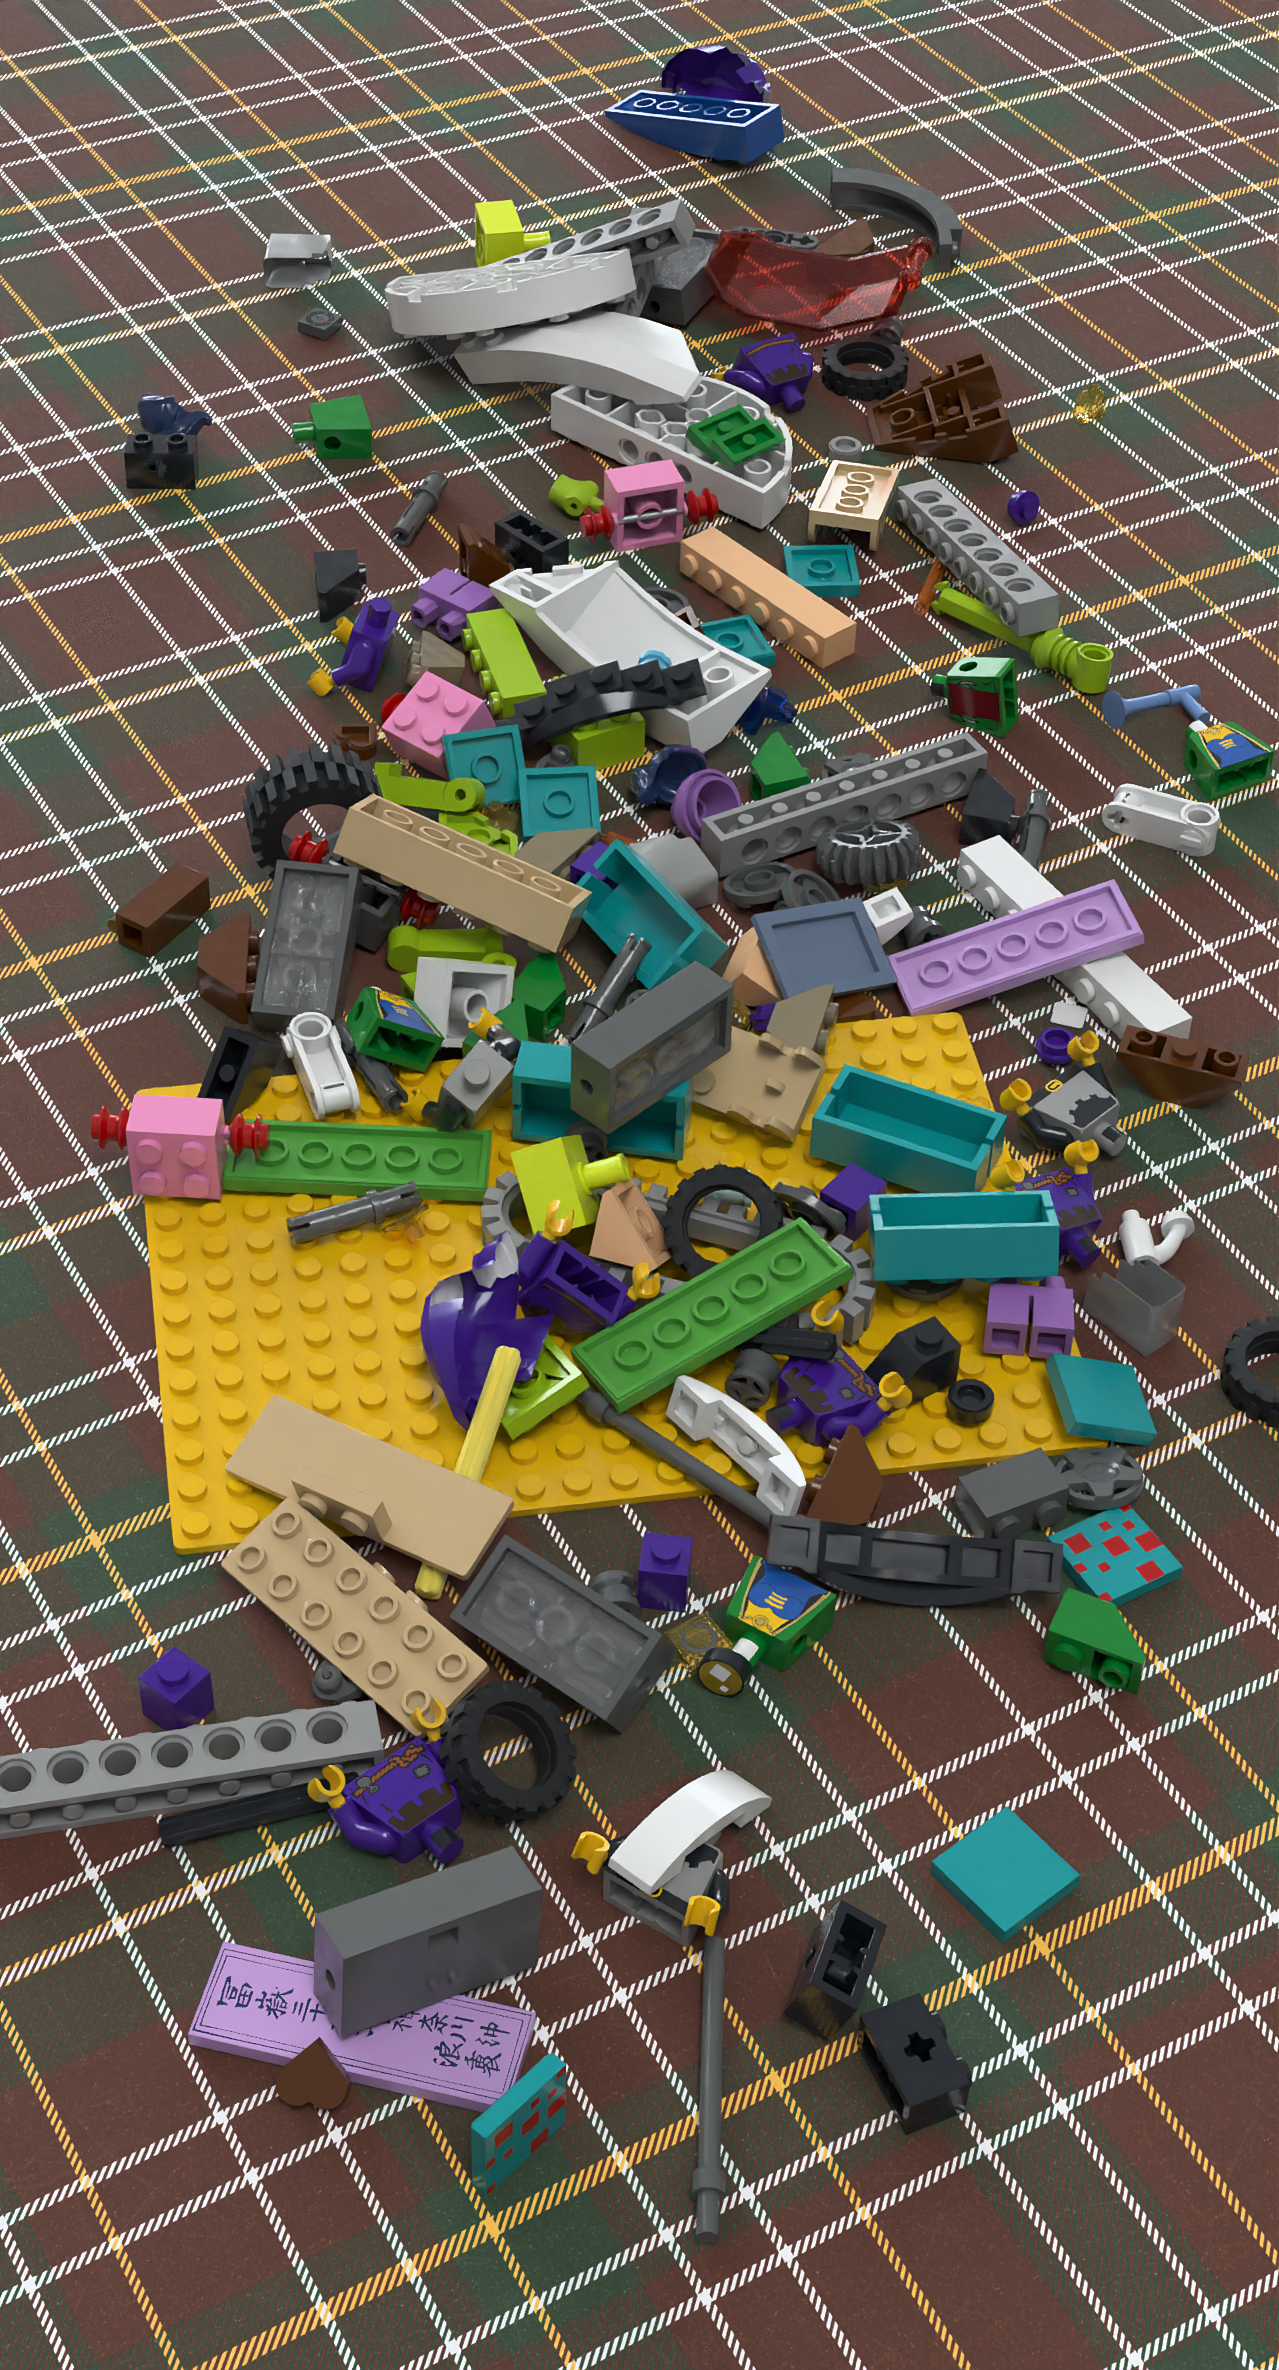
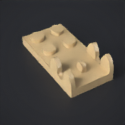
M833 460L810 508L808 541H816L817 531L821 530L822 525L833 526L848 532L850 529L871 532L869 550L877 551L879 540H882L886 511L899 482L900 469Z
M732 1026L731 1050L693 1076L692 1104L794 1142L828 1065L821 1056L804 1046L798 1047L795 1050L786 1046L783 1041L772 1034L762 1033L760 1037Z

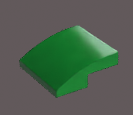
M741 404L688 426L685 435L693 445L708 457L729 467H735L779 447L786 440L765 417L755 420Z

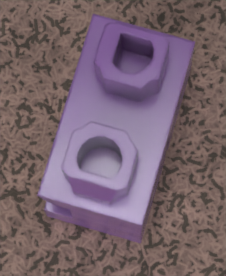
M444 568L419 587V601L411 606V621L421 628L432 623L437 626V632L442 638L452 641L457 636L461 637V630L466 629V614L498 609V599L491 593L490 588L475 581L470 582V579Z
M1046 1276L1045 1279L1039 1282V1286L1022 1285L1020 1277L1000 1278L996 1282H991L982 1352L1024 1356L1028 1321H1030L1028 1357L1049 1359L1052 1353L1070 1355L1074 1335L1073 1289H1066L1064 1279L1060 1276Z

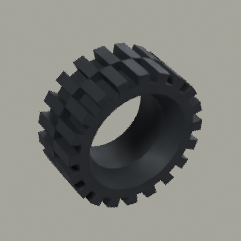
M319 743L309 744V752L299 753L298 746L287 749L289 758L281 760L278 754L268 759L270 770L267 771L259 767L254 773L256 784L248 782L245 789L247 799H243V811L256 862L261 869L266 868L267 876L274 880L277 860L291 861L292 859L288 856V850L295 837L285 835L283 830L287 822L296 813L307 807L319 804H332L349 810V807L372 794L383 798L377 775H374L371 765L366 760L363 763L360 762L357 753L349 750L344 757L341 747L330 744L328 752H322ZM342 828L329 835L312 838V841L318 844L322 839H327L330 849L329 854L334 855L333 850Z

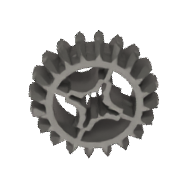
M874 817L866 820L859 818L857 821L846 820L844 824H834L831 828L823 830L822 834L817 837L816 861L819 865V872L824 874V877L829 880L834 879L836 883L846 882L850 886L854 884H862L863 886L875 884L878 886L880 883H893L896 879L903 880L907 878V875L914 874L916 869L920 867L922 845L919 839V831L914 829L912 825L904 824L900 820L890 821L888 818L881 820Z

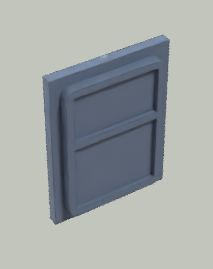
M861 897L754 914L750 918L784 999L824 984L834 985L833 997L889 987L897 983Z

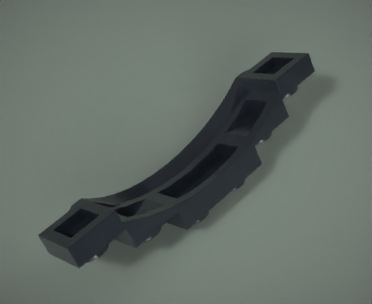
M698 658L661 669L659 661L656 659L621 670L618 660L546 682L547 694L513 704L515 715L495 721L496 727L518 724L524 755L541 744L577 728L625 714L654 709L675 708L685 701L708 695Z
M772 1514L769 1518L765 1565L801 1568L826 1585L871 1600L912 1606H962L997 1601L1022 1594L1026 1591L1059 1594L1064 1544L1019 1539L1005 1540L917 1533Z

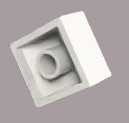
M418 957L414 1002L444 1036L445 1039L440 1047L462 1048V1042L473 1032L468 1027V1023L475 1024L482 1016L480 1008L484 1007L494 1015L497 1011L503 1010L511 1004L514 966L450 958Z

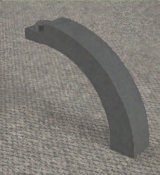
M831 167V210H850L876 214L893 219L912 228L931 245L935 254L938 273H950L951 260L956 261L957 257H960L963 228L957 214L943 199L920 185L896 176L864 169Z

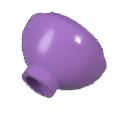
M715 769L701 770L688 776L679 786L671 806V816L681 833L685 837H692L695 843L701 846L702 819L742 806L741 798L735 784L726 774Z

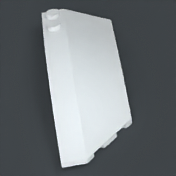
M583 310L578 313L568 314V319L558 322H549V318L530 325L521 326L517 324L495 328V333L487 336L477 337L475 331L468 332L465 337L461 338L460 345L453 353L472 384L531 381L574 385L633 400L635 405L687 402L702 380L691 351L680 330L643 318L598 310Z
M618 560L605 561L601 566L583 570L582 564L553 566L552 573L532 574V568L516 569L489 585L491 593L537 646L567 676L618 660L621 670L638 665L640 655L648 650L664 653L665 656L670 658L671 666L698 658L708 695L685 701L675 708L639 712L645 719V734L665 745L681 744L690 746L704 754L725 738L772 677L770 669L719 645L671 613L619 567Z

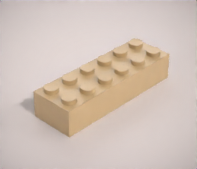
M372 794L349 807L333 850L334 853L344 857L343 861L351 867H358L359 869H366L367 867L380 873V878L389 884L409 886L417 890V895L422 899L433 903L442 901L454 907L456 914L467 919L475 920L479 918L491 924L490 927L495 932L505 936H513L515 934L528 940L527 944L531 948L543 953H550L551 951L556 953L576 935L592 895L591 891L376 794Z

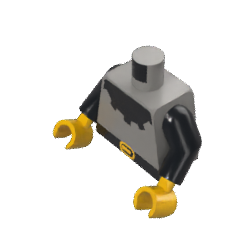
M480 1008L482 1016L475 1024L468 1023V1027L484 1040L481 1039L444 1081L440 1089L438 1102L430 1101L419 1088H414L411 1091L414 1097L407 1103H400V1106L415 1122L425 1120L448 1130H455L461 1125L466 1129H473L511 1085L512 1074L516 1064L514 1061L518 1057L521 1044L502 1025V1021L486 1008Z
M1086 1031L1081 1036V1042L1077 1036L1074 1037L1067 1047L1068 1055L1076 1061H1082L1083 1067H1079L1076 1064L1072 1065L1033 1095L1031 1087L1023 1079H1016L1000 1095L1001 1106L1005 1110H1016L1018 1113L1016 1116L1019 1122L1018 1133L1029 1138L1038 1149L1055 1151L1064 1155V1150L1069 1144L1078 1140L1082 1143L1093 1139L1099 1148L1111 1156H1115L1126 1144L1127 1135L1116 1128L1120 1110L1119 1101L1114 1095L1100 1060L1095 1061L1092 1055L1099 1047L1098 1036L1093 1031Z
M590 1831L580 1834L571 1857L573 1859L583 1858L588 1860L587 1870L592 1874H597L601 1867H605L603 1900L686 1948L691 1944L699 1926L704 1927L705 1935L711 1937L714 1934L716 1925L728 1917L730 1912V1881L728 1876L722 1871L723 1853L714 1846L721 1836V1831L685 1857L681 1872L651 1895L642 1891L608 1866L610 1857L631 1833L612 1840H606L603 1836Z

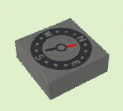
M317 307L298 321L299 332L322 340H326L343 326V316Z

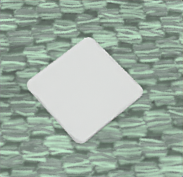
M1056 1002L1050 1021L1065 1026L1082 1028L1088 1008Z

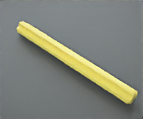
M503 1345L496 1349L454 1470L455 1473L480 1483L521 1363L520 1351L516 1348H509ZM422 1562L415 1582L416 1594L430 1600L439 1599L442 1595L448 1573Z

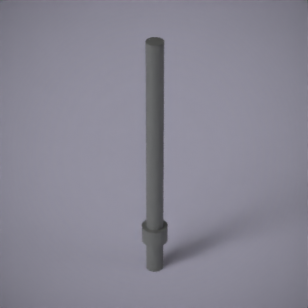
M589 1387L576 1397L575 1401L587 1408L586 1413L602 1424L609 1422L769 1529V1518L774 1513L758 1498L626 1411L620 1414L600 1391L596 1392Z
M711 1936L704 1940L698 2168L692 2172L691 2197L697 2202L696 2239L702 2243H714L719 2239V2204L725 2199L726 2174L720 2169L725 1940L717 1936Z

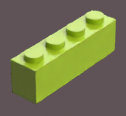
M505 608L466 614V629L461 630L462 645L465 651H470L473 671L479 672L482 692L489 694L488 699L492 715H498L499 720L514 716L513 704L547 694L514 618Z

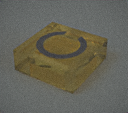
M706 1611L664 1632V1637L678 1649L675 1657L691 1676L697 1674V1668L704 1654L709 1649L721 1647L731 1650L733 1647L732 1642Z

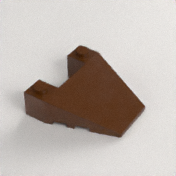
M987 348L950 361L946 364V371L933 378L927 374L919 379L920 385L907 393H904L901 389L866 409L876 451L984 463L1002 460L1011 454L1019 452L1003 401L971 412V408L985 406L994 400L1002 398Z

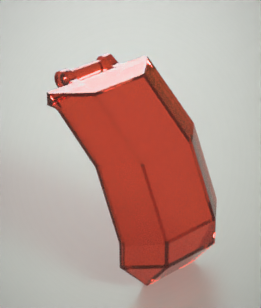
M756 230L721 231L703 269L717 304L738 318L810 333H821L896 316L899 313L906 293L920 286L923 279L921 272L926 259H929L933 253L934 244L928 238H919L915 235L907 245L846 258L777 244Z

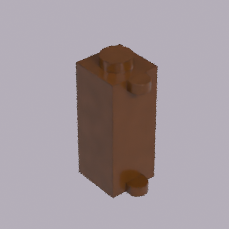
M176 862L119 909L115 916L108 921V927L113 933L118 935L120 945L151 959L211 908L209 878Z

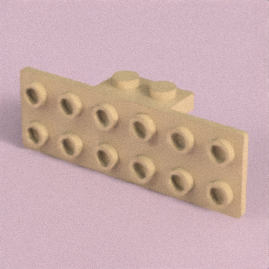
M274 1395L225 1465L228 1475L283 1500L292 1497L315 1517H324L343 1526L355 1535L366 1536L461 1580L469 1579L514 1507V1501L511 1496L278 1395Z
M292 1497L286 1498L221 1562L223 1569L329 1663L338 1668L345 1677L370 1699L375 1700L378 1706L415 1738L419 1736L423 1739L427 1735L416 1730L411 1724L410 1717L415 1707L418 1706L420 1708L422 1717L426 1722L434 1723L435 1714L430 1706L432 1699H438L444 1704L447 1715L489 1672L487 1663L428 1613L430 1610L427 1605L414 1592L408 1590L404 1593L395 1585L396 1580L381 1564L375 1562L371 1565Z

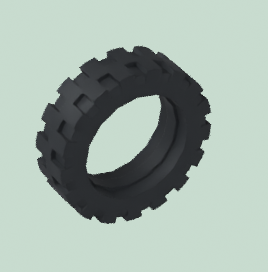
M858 334V337H852L851 335L843 336L842 340L835 339L831 342V345H827L822 353L821 381L825 383V387L829 391L834 390V394L840 397L845 395L848 396V399L855 401L857 398L863 399L866 402L872 401V399L880 401L901 389L904 390L906 387L909 355L907 352L904 353L905 349L901 345H895V341L891 339L883 340L881 336L873 335V337H867V334ZM855 363H869L884 368V370L860 372L845 366Z
M724 1164L714 1165V1168L707 1170L705 1168L698 1169L693 1172L694 1176L688 1180L684 1178L676 1186L678 1190L674 1196L670 1195L666 1203L668 1209L662 1219V1227L665 1229L664 1242L667 1249L670 1251L673 1260L692 1278L719 1264L706 1260L694 1250L688 1237L687 1223L690 1213L700 1199L710 1193L720 1190H732L743 1193L753 1201L760 1214L761 1230L757 1241L785 1226L783 1209L771 1188L759 1176L750 1173L747 1169L735 1166V1168L728 1167Z
M1268 1316L1266 1321L1260 1322L1257 1318L1247 1322L1246 1328L1239 1327L1233 1332L1232 1340L1229 1339L1226 1344L1220 1379H1223L1221 1387L1224 1394L1230 1395V1403L1236 1410H1244L1246 1412L1245 1416L1250 1420L1257 1422L1260 1419L1266 1422V1426L1279 1428V1389L1272 1388L1259 1381L1249 1371L1247 1366L1250 1360L1260 1355L1279 1354V1316Z
M501 1680L478 1688L449 1711L447 1716L450 1719L442 1725L440 1736L444 1738V1743L439 1746L440 1759L446 1761L447 1769L444 1770L449 1784L454 1782L459 1790L455 1794L464 1804L469 1802L475 1807L473 1812L483 1818L488 1816L495 1817L494 1822L499 1824H508L515 1820L516 1824H521L551 1808L568 1793L570 1788L567 1784L574 1780L576 1774V1767L572 1766L573 1759L577 1757V1750L575 1744L570 1743L569 1735L572 1734L567 1721H561L557 1715L560 1710L552 1701L547 1703L541 1698L543 1693L532 1686L529 1689L522 1688V1682L510 1680L502 1685ZM496 1715L509 1719L523 1730L533 1745L538 1763L537 1779L532 1789L523 1790L507 1785L494 1775L485 1762L479 1744V1728L484 1716Z

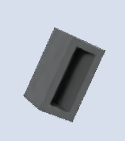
M1040 1447L958 1477L954 1509L975 1538L1013 1540L1020 1534L1039 1527L1052 1526L1060 1519L1065 1518L1070 1487Z

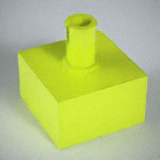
M512 200L475 203V251L478 267H484L551 243L549 231L524 234Z
M581 1135L560 1137L510 1152L534 1235L538 1230L544 1231L546 1228L547 1208L555 1200H559V1207L554 1216L557 1219L567 1218L570 1211L574 1209L572 1229L596 1223L600 1208V1200L596 1189L631 1179L629 1166L623 1153L589 1163Z

